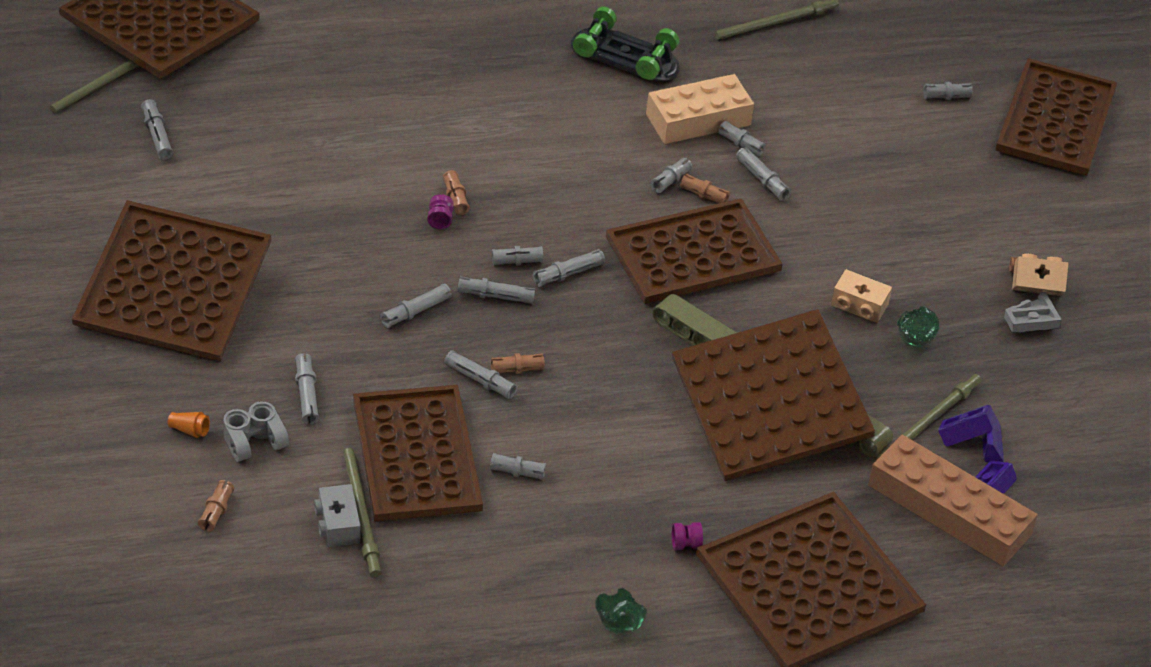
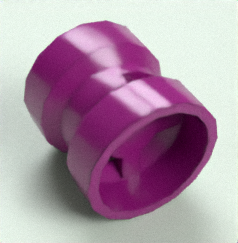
M439 194L431 198L427 221L433 228L446 229L451 225L454 202L449 196Z
M692 522L690 525H683L682 523L672 524L673 550H683L685 547L697 550L698 547L703 546L701 522Z

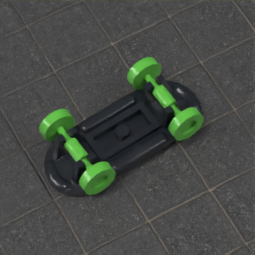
M599 7L593 15L590 27L580 30L571 39V48L578 55L636 74L644 79L660 83L669 82L675 79L679 73V62L671 52L679 44V37L673 30L661 29L656 35V42L653 45L648 41L611 30L617 22V16L608 7Z

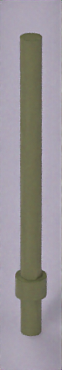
M819 0L810 3V6L715 31L714 35L719 40L811 14L813 16L820 15L826 10L839 7L838 0L824 2Z
M131 60L125 62L50 105V110L55 114L139 65Z
M974 374L965 383H959L953 388L952 393L902 435L913 440L958 401L966 399L971 394V390L981 383V377L978 374ZM892 444L878 454L876 458L878 459Z
M346 448L343 454L360 521V531L364 545L362 547L363 558L368 563L370 576L378 577L381 575L378 561L380 558L379 548L374 543L355 453L352 448Z

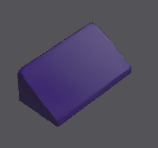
M985 405L943 420L938 431L944 445L950 446L991 432L993 430L991 405Z
M992 410L993 430L982 434L983 457L985 462H1004L1001 425Z
M990 461L976 476L977 479L1003 494L1017 480L1012 463Z

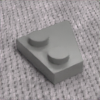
M1046 292L1039 293L1037 300L1031 302L1027 299L1019 305L1005 310L1004 318L1012 332L1049 330L1060 328L1061 318Z

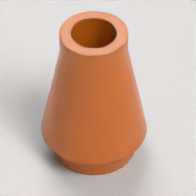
M171 412L168 417V427L195 438L204 437L210 428V418L204 415L203 412Z

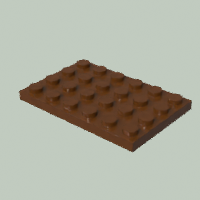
M1027 58L995 151L1088 176L1117 82Z
M742 198L606 230L608 242L644 304L663 300L671 294L680 296L782 271L783 263Z
M458 385L353 394V404L374 522L483 511V501Z

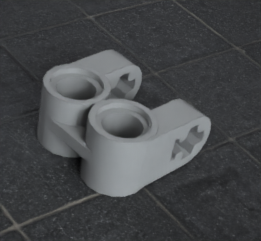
M262 401L252 404L249 412L233 409L224 415V440L237 462L251 458L249 445L251 436L257 439L268 438L274 450L289 446L287 431L275 407L268 402Z

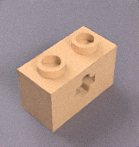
M1022 254V257L1019 256L1015 260L1012 290L1032 293L1046 292L1049 295L1062 296L1066 292L1069 262H1062V258L1047 257V260L1037 259V255ZM1038 269H1041L1042 274H1046L1042 279L1036 273Z
M846 269L834 288L831 306L878 323L889 305L892 287Z

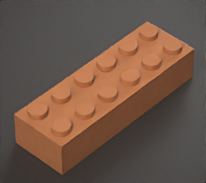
M901 435L872 466L868 486L1003 567L1033 533L1037 513L904 435Z

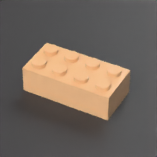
M732 74L649 92L646 115L663 143L668 144L718 133L719 128L724 130L721 127L724 121L730 122V124L737 128L749 126L752 122L754 103L736 75Z

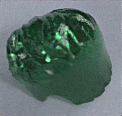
M924 306L913 309V311L904 312L897 321L901 339L913 347H922L930 344L940 330L939 318L935 312Z
M619 588L618 592L614 595L601 593L595 600V607L601 622L609 632H634L646 618L647 609L637 603L632 594L624 588Z

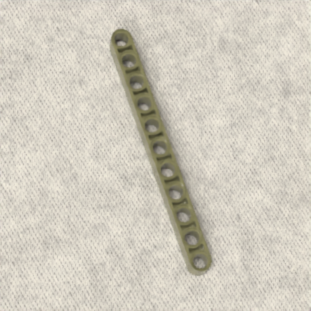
M674 294L669 295L652 310V316L660 326L692 346L737 333ZM868 414L875 429V436L850 443V445L867 456L876 457L892 442L893 434L885 424Z

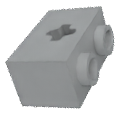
M352 484L319 488V499L314 500L316 516H321L322 519L318 521L320 537H325L327 547L360 544V521Z

